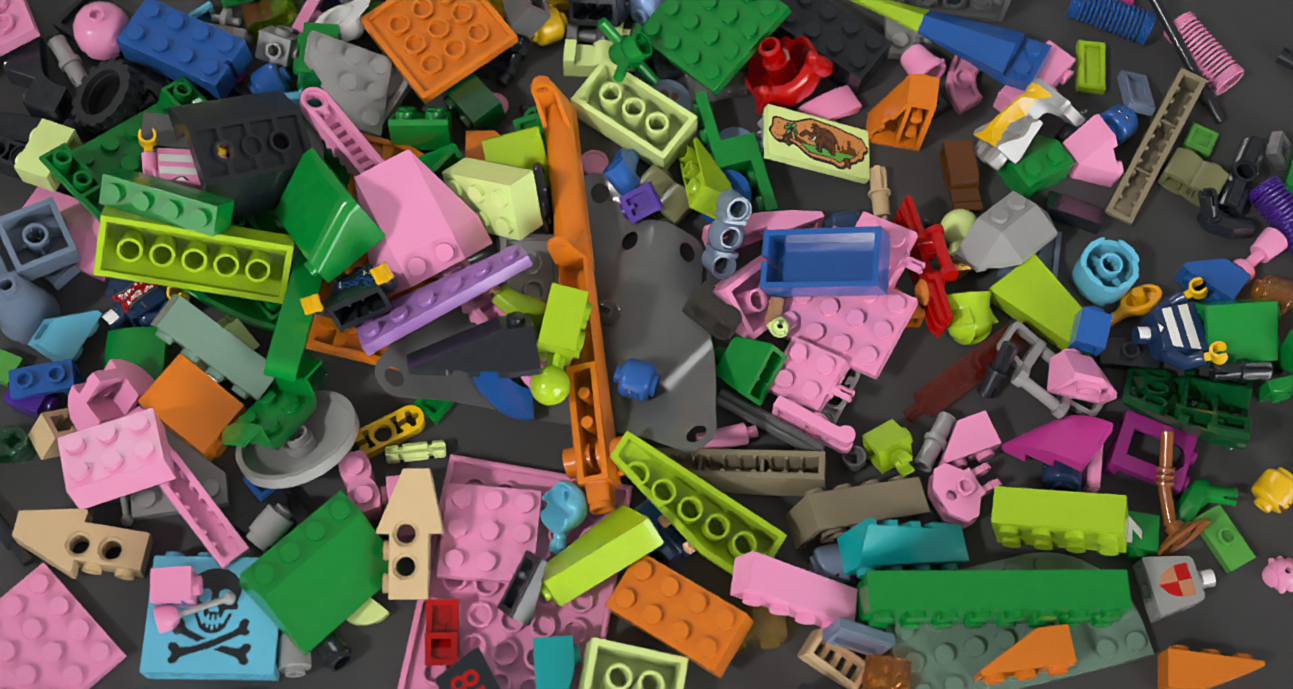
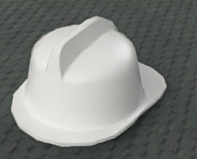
M353 0L347 4L335 6L324 12L315 23L339 24L342 41L356 40L364 32V27L361 25L359 18H361L360 15L368 7L370 0Z

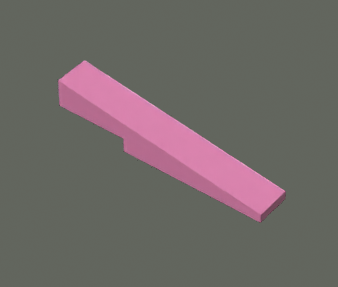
M138 406L125 416L143 411V409ZM169 445L176 479L158 484V486L220 567L224 569L250 549L177 452Z

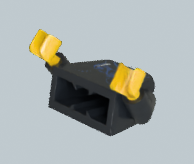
M383 262L377 267H374L373 264L365 267L358 266L351 273L339 277L333 282L330 294L325 301L320 300L318 293L301 298L300 302L305 315L315 313L316 315L332 318L340 332L393 310L394 306L389 292L393 293L396 291L399 283L387 262Z

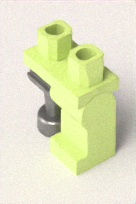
M624 22L620 26L614 27L621 36L629 35L631 29H624ZM567 25L563 56L564 76L589 77L604 58L610 60L608 51L613 43L599 27L594 30H579V25ZM579 41L588 42V43H593V45H583V44H578V42H579ZM635 68L631 70L628 69L627 71L635 72Z

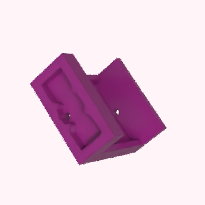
M1127 410L1118 420L1101 472L1113 477L1118 471L1158 486L1155 484V480H1158L1155 474L1159 473V471L1155 470L1157 466L1126 453L1134 429L1161 439V430L1174 431L1173 445L1178 447L1181 453L1175 472H1172L1175 475V478L1171 479L1174 482V486H1171L1172 496L1174 498L1178 493L1185 492L1190 481V476L1186 475L1188 467L1194 464L1198 455V450L1195 449L1197 437Z

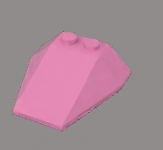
M409 149L354 177L359 204L386 235L367 253L369 264L377 267L383 262H387L391 272L397 278L399 283L398 289L393 293L389 292L390 297L451 267L493 243L479 216Z

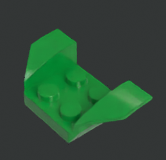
M302 358L295 382L274 378L270 384L271 388L267 389L259 400L239 417L236 423L225 426L222 443L245 447L250 443L279 450L317 409L316 394L308 378L323 363L322 360Z

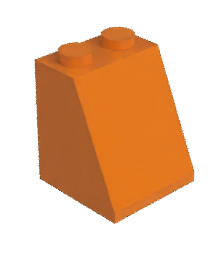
M179 354L138 400L144 410L153 407L165 430L210 462L214 457L221 456L228 446L222 443L225 426L236 423L239 417L247 411L240 401L182 354Z

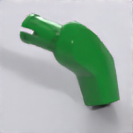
M1205 478L1194 480L1186 488L1185 492L1182 493L1174 506L1176 520L1180 519L1183 524L1192 522L1199 510L1207 503L1234 507L1237 501L1233 500V497L1238 498L1237 487L1210 485L1209 481Z

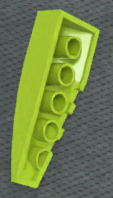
M626 431L609 457L702 556L733 575L736 557L755 551L774 558L787 537V534L629 431Z

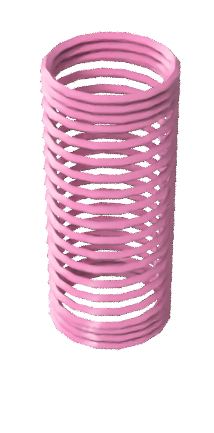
M1186 12L1173 21L1181 35L1187 32L1182 37L1183 40L1187 38L1184 41L1185 44L1192 40L1187 45L1188 48L1197 42L1189 49L1190 53L1202 44L1191 55L1202 75H1206L1204 79L1209 78L1207 84L1211 87L1210 89H1214L1216 95L1227 91L1244 75L1243 68L1238 66L1235 60H1231L1232 56H1228L1229 53H1225L1226 49H1222L1219 42L1212 38L1213 35H1209L1210 32L1203 28V24H1200V21L1197 20V17L1192 12ZM1204 30L1200 35L1194 38L1200 31ZM1164 31L1163 36L1172 44L1167 33ZM1211 41H1213V42H1212L1209 46H1207L1201 53H1199L1197 56H1195L1196 53H1198L1200 50H1202L1208 43H1210ZM1216 45L1212 50L1206 53L1212 46ZM1216 49H1218V51H1217L1216 53H1214L1212 56H1210L1205 62H1203L1202 64H1200L1204 59H1206V58H1207L1209 55H1211ZM1219 53H1221L1220 56H1218L1216 59H1214L1209 65H1207L1206 67H1204V66H1205L1209 61H1211L1216 55H1218ZM1223 56H1225V57H1224L1220 62H1218L1213 68H1211L1210 70H1208V69H1209L1213 64H1215L1220 58H1222ZM1227 59H1229V60H1228L1224 65H1222L1217 71H1215L1214 73H1212V72H1213L1218 66H1220L1224 61H1226ZM1231 63V65H1230L1228 68H1226L1221 74H1219L1218 76L1215 77V75H1216L1218 72H1220V71H1221L1222 69H1224L1228 64Z

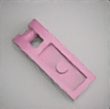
M781 395L778 396L773 404V415L817 438L826 446L839 453L845 454L852 449L855 431L851 426L844 425L838 427L831 423L822 413H812L803 408L802 404L796 399L790 397L786 399Z

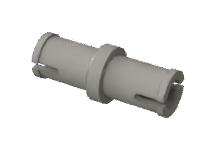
M57 35L51 38L48 46L57 57L59 68L62 72L67 73L75 89L80 87L81 79L84 75L87 76L81 65V58L79 55L74 54L64 35Z
M943 411L938 413L930 432H926L923 437L924 443L913 461L915 467L924 472L932 470V466L940 451L945 450L947 446L946 439L957 422L953 415Z

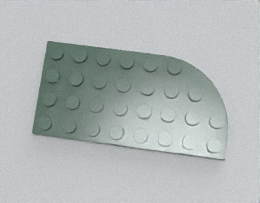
M1037 552L960 570L1100 569L1073 556L1060 553ZM1132 600V609L1122 615L1121 619L1114 621L1110 627L1093 628L1091 623H1080L1079 627L1069 628L1077 663L1067 669V674L1049 677L1048 672L1036 673V678L1025 681H1017L1016 676L1005 677V682L994 685H985L984 680L974 682L973 676L1035 630L1028 628V624H1016V627L1009 629L996 628V624H984V627L978 629H966L964 624H952V627L947 629H934L932 624H920V627L916 629H901L900 624L888 625L887 628L883 629L884 632L895 635V645L889 651L901 689H1022L1154 655L1144 624ZM1048 624V626L1060 625V624Z

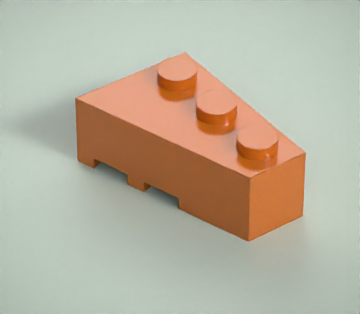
M910 73L868 112L865 130L868 131L869 143L919 151L936 110L940 78L924 73Z

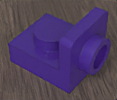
M652 181L618 198L621 202L619 205L621 213L626 219L630 220L631 224L664 208Z

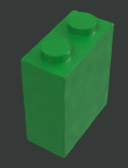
M1267 298L1195 303L1208 347L1216 341L1224 342L1227 349L1215 354L1227 353L1228 359L1226 362H1236L1237 359H1243L1245 362L1278 360V352L1281 348V341L1278 336V322L1281 317L1278 301Z

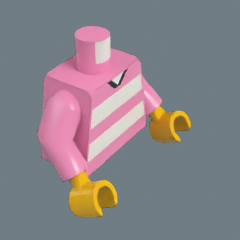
M152 128L153 137L150 140H144L141 129L138 131L139 143L144 148V152L141 153L143 174L195 189H202L190 149L157 148V152H154L153 147L157 144V134L154 128ZM217 146L219 149L218 155L223 159H230V157H227L229 150L224 146Z

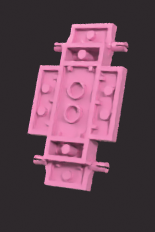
M863 211L855 227L881 226L890 235L887 295L787 297L783 306L782 316L788 322L790 330L782 338L790 341L784 351L788 356L768 391L769 393L776 396L781 395L786 399L788 397L796 399L802 404L803 408L813 413H821L826 403L834 395L849 403L852 401L851 397L854 398L855 390L841 385L850 368L877 380L919 304L917 298L894 289L905 268L921 274L923 272L922 269L924 270L925 262L910 257L911 249L918 238L917 232Z

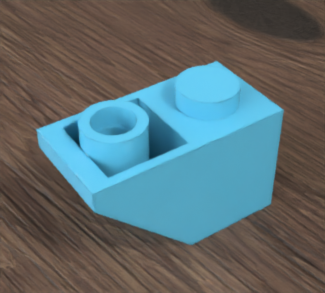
M98 310L83 311L44 319L27 345L53 362L72 359L75 362L83 352L81 346L86 338L91 337L98 329V320L102 313Z

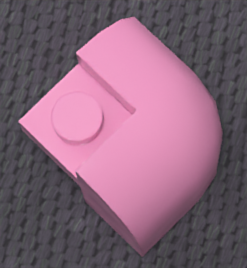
M110 359L105 369L97 370L90 374L86 383L72 385L68 395L70 419L76 430L81 431L121 418L138 406L141 407L138 400L155 380L143 368L132 362L122 359Z

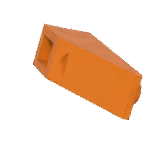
M1068 624L1036 628L973 676L974 682L984 680L985 685H994L1005 682V677L1016 676L1017 681H1025L1036 678V673L1048 672L1049 677L1067 674V669L1077 663Z
M1171 645L1168 649L1158 654V689H1211L1264 667L1265 661L1253 660V656L1249 654H1233L1231 657L1221 655L1220 651L1214 649L1194 652L1189 651V647L1184 645Z

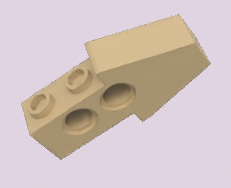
M408 468L402 470L376 530L378 535H389V541H384L383 560H389V573H383L382 583L383 593H388V600L430 599L431 535H444V527L432 471L429 468ZM405 525H411L416 532L415 538L410 543H402L398 536L399 530ZM406 557H410L415 563V570L409 576L401 575L398 570L399 562Z
M88 509L19 511L12 537L19 545L72 579L77 578L79 567H82L83 572L93 575H101L102 571L115 573V577L123 580H134L135 576L144 578L153 545L150 533L92 523L93 517ZM78 543H89V547L84 553H73V549ZM113 547L122 548V552L117 558H106V553L109 549Z

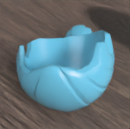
M566 480L557 482L551 490L542 496V500L547 502V506L540 512V517L543 524L553 533L549 552L554 555H558L567 548V533L579 526L588 513L584 492L576 484Z

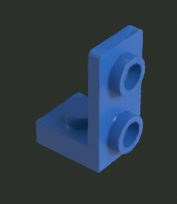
M72 359L11 369L8 372L10 397L13 400L58 392L65 393L68 397L72 385L83 383L82 372Z

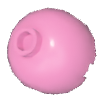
M104 1L91 2L82 7L75 17L73 23L75 40L80 49L86 52L87 56L92 59L108 60L120 56L119 52L121 51L116 39L130 19L120 7L113 3Z

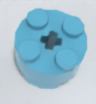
M1105 237L1092 241L1081 254L1071 274V281L1078 292L1095 306L1103 307L1106 304H1113L1121 300L1139 277V256L1133 247L1120 239L1116 242L1104 240Z

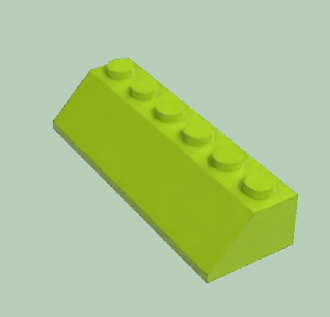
M105 205L100 217L93 275L283 304L290 273L294 240L290 235L237 226H231L230 230L213 237Z

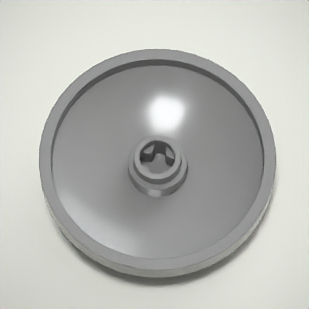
M314 390L317 409L279 450L250 443L245 447H236V461L248 481L259 487L281 489L309 482L329 471L346 456L358 436L359 418L351 402L345 396L333 391Z

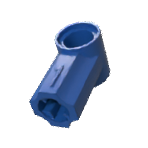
M624 147L616 152L614 160L603 170L604 176L620 196L632 191L641 181L636 174L640 156L634 149L629 150Z

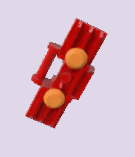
M907 195L892 222L917 232L918 238L911 249L910 257L925 262L924 270L922 269L923 272L921 274L908 269L915 289V297L920 303L921 308L925 310V320L929 332L934 334L935 338H939L953 319L945 286L949 282H955L959 270L952 263L943 237L945 232L943 226L935 224L925 230L912 196ZM936 256L942 268L938 271L931 269L929 263Z

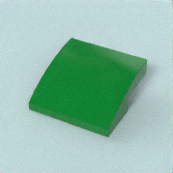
M131 327L108 331L103 370L110 359H122L143 368L156 381L165 371L168 344L155 335L158 330L155 327Z

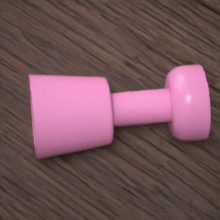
M1271 227L1265 228L1250 247L1251 255L1246 259H1235L1232 262L1251 275L1245 284H1248L1254 278V267L1259 262H1269L1288 247L1287 239L1279 230Z

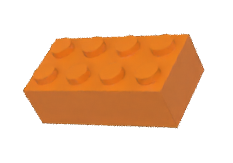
M648 555L630 564L605 604L616 616L720 679L754 623L747 613Z

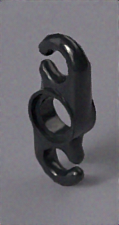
M536 162L533 165L532 171L534 173L543 223L540 227L544 234H550L553 225L551 192L549 185L544 180V168L540 162Z

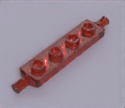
M1025 322L1022 323L1025 327L1028 326L1027 323H1025ZM1005 325L914 392L913 396L916 403L905 410L903 414L906 417L913 411L915 413L906 419L912 422L923 412L932 418L982 381L987 371V364L993 362L998 353L997 344L1008 329ZM1014 332L1009 341L1018 346V354L1023 350L1020 343L1022 337Z

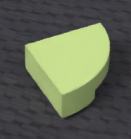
M370 598L346 621L358 626L380 623L390 614L374 599Z

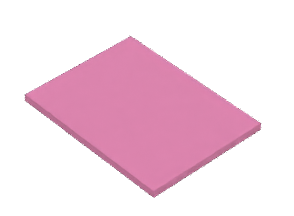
M450 454L439 502L442 522L448 483L542 491L543 496L557 482L564 480L572 482L574 479H569L567 474ZM622 484L619 488L615 489V509L622 504L630 508L633 485ZM541 501V511L547 506L546 501ZM588 506V513L584 521L567 533V547L610 513L591 514ZM540 517L536 555L549 562L556 556L549 552L553 533L543 524ZM432 535L430 599H459L458 660L479 646L500 689H536L533 638L573 635V645H580L581 665H574L575 675L571 689H577L585 644L593 637L606 640L611 611L605 604L615 590L618 572L561 607L552 600L546 602L539 594L532 622L528 626L512 619L497 608L509 584L437 578L436 572L441 535ZM426 599L417 600L397 689H439L435 681L436 677L452 666H425Z

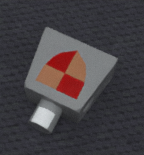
M1190 556L1143 557L1132 565L1150 623L1196 606L1205 600L1203 589L1216 585V578L1212 569L1197 570L1193 558Z

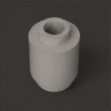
M277 503L275 507L268 504L249 526L250 531L246 537L254 545L266 552L270 546L273 547L294 524L290 520L293 514L280 503Z
M280 630L277 646L278 671L285 673L286 677H301L305 675V671L312 667L311 651L305 656Z

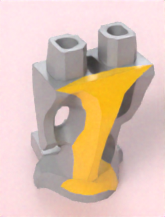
M1036 77L1026 88L1024 94L1019 95L991 122L975 129L973 135L979 139L973 147L975 157L981 162L987 163L996 171H999L1007 160L1016 164L1023 157L1030 142L1043 124V122L1038 120L1041 115L1051 113L1064 122L1076 127L1083 124L1086 119L1071 105L1068 99Z

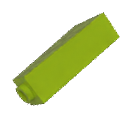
M1034 254L989 288L988 291L991 292L990 303L1021 322L1060 350L1069 349L1068 343L1074 318L1082 307L1037 255Z
M622 504L546 563L539 594L546 602L552 600L561 607L655 550L664 542L648 517Z

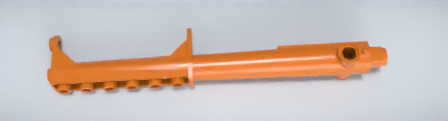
M537 76L533 79L530 89L535 99L546 137L554 238L547 241V250L557 266L559 285L588 291L587 302L592 303L586 329H580L581 332L586 334L579 359L573 358L569 367L566 366V373L570 379L568 395L573 447L563 450L562 459L568 478L574 479L572 483L576 484L586 493L590 513L596 515L607 514L615 510V489L622 485L621 476L625 475L609 458L623 436L616 437L594 276L595 264L577 111L549 77Z

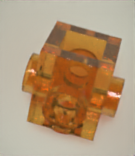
M866 655L865 668L862 675V689H909L912 661L886 655Z

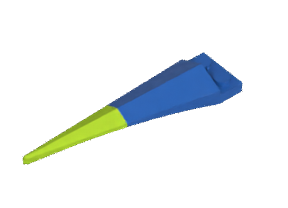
M850 0L935 42L1000 83L1025 91L1034 78L1038 77L1051 54L1052 45L1026 38V33L891 0Z

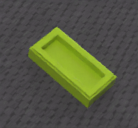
M1078 40L1076 43V92L1103 95L1106 90L1105 43Z

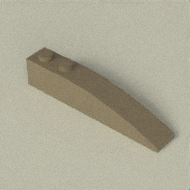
M1181 67L1153 116L1104 213L1128 225L1132 224L1207 79Z
M655 448L721 492L771 496H805L807 491L815 488H823L826 491L825 451L698 449L689 452L676 448Z

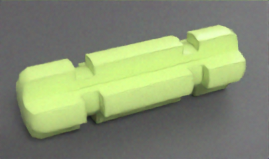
M442 439L432 440L431 444L424 441L402 444V447L390 445L385 448V457L389 464L400 463V460H404V462L427 460L429 456H434V459L444 458L447 454L446 443Z

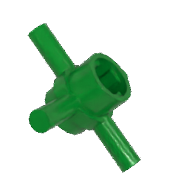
M605 17L597 23V26L613 43L609 47L608 53L611 62L617 65L613 79L616 82H623L627 70L635 68L650 86L655 85L659 78L643 61L650 57L653 51L650 40L642 32L643 26L640 23H634L629 35L621 36Z

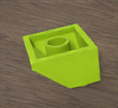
M539 126L482 140L485 161L532 170L533 165L536 162H540L545 172L543 175L546 184H550L548 159Z

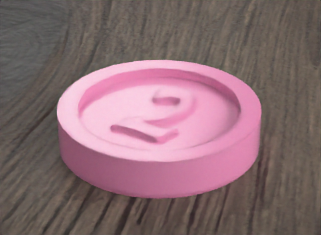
M590 150L582 155L585 175L591 173L603 174V170L609 165L607 156L599 150Z

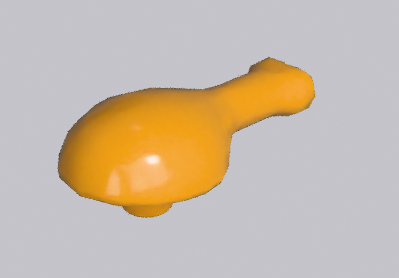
M1143 284L1130 289L1121 299L1118 309L1110 313L1113 315L1111 326L1125 318L1149 313L1152 307L1157 305L1162 299L1163 292L1161 288L1154 284Z

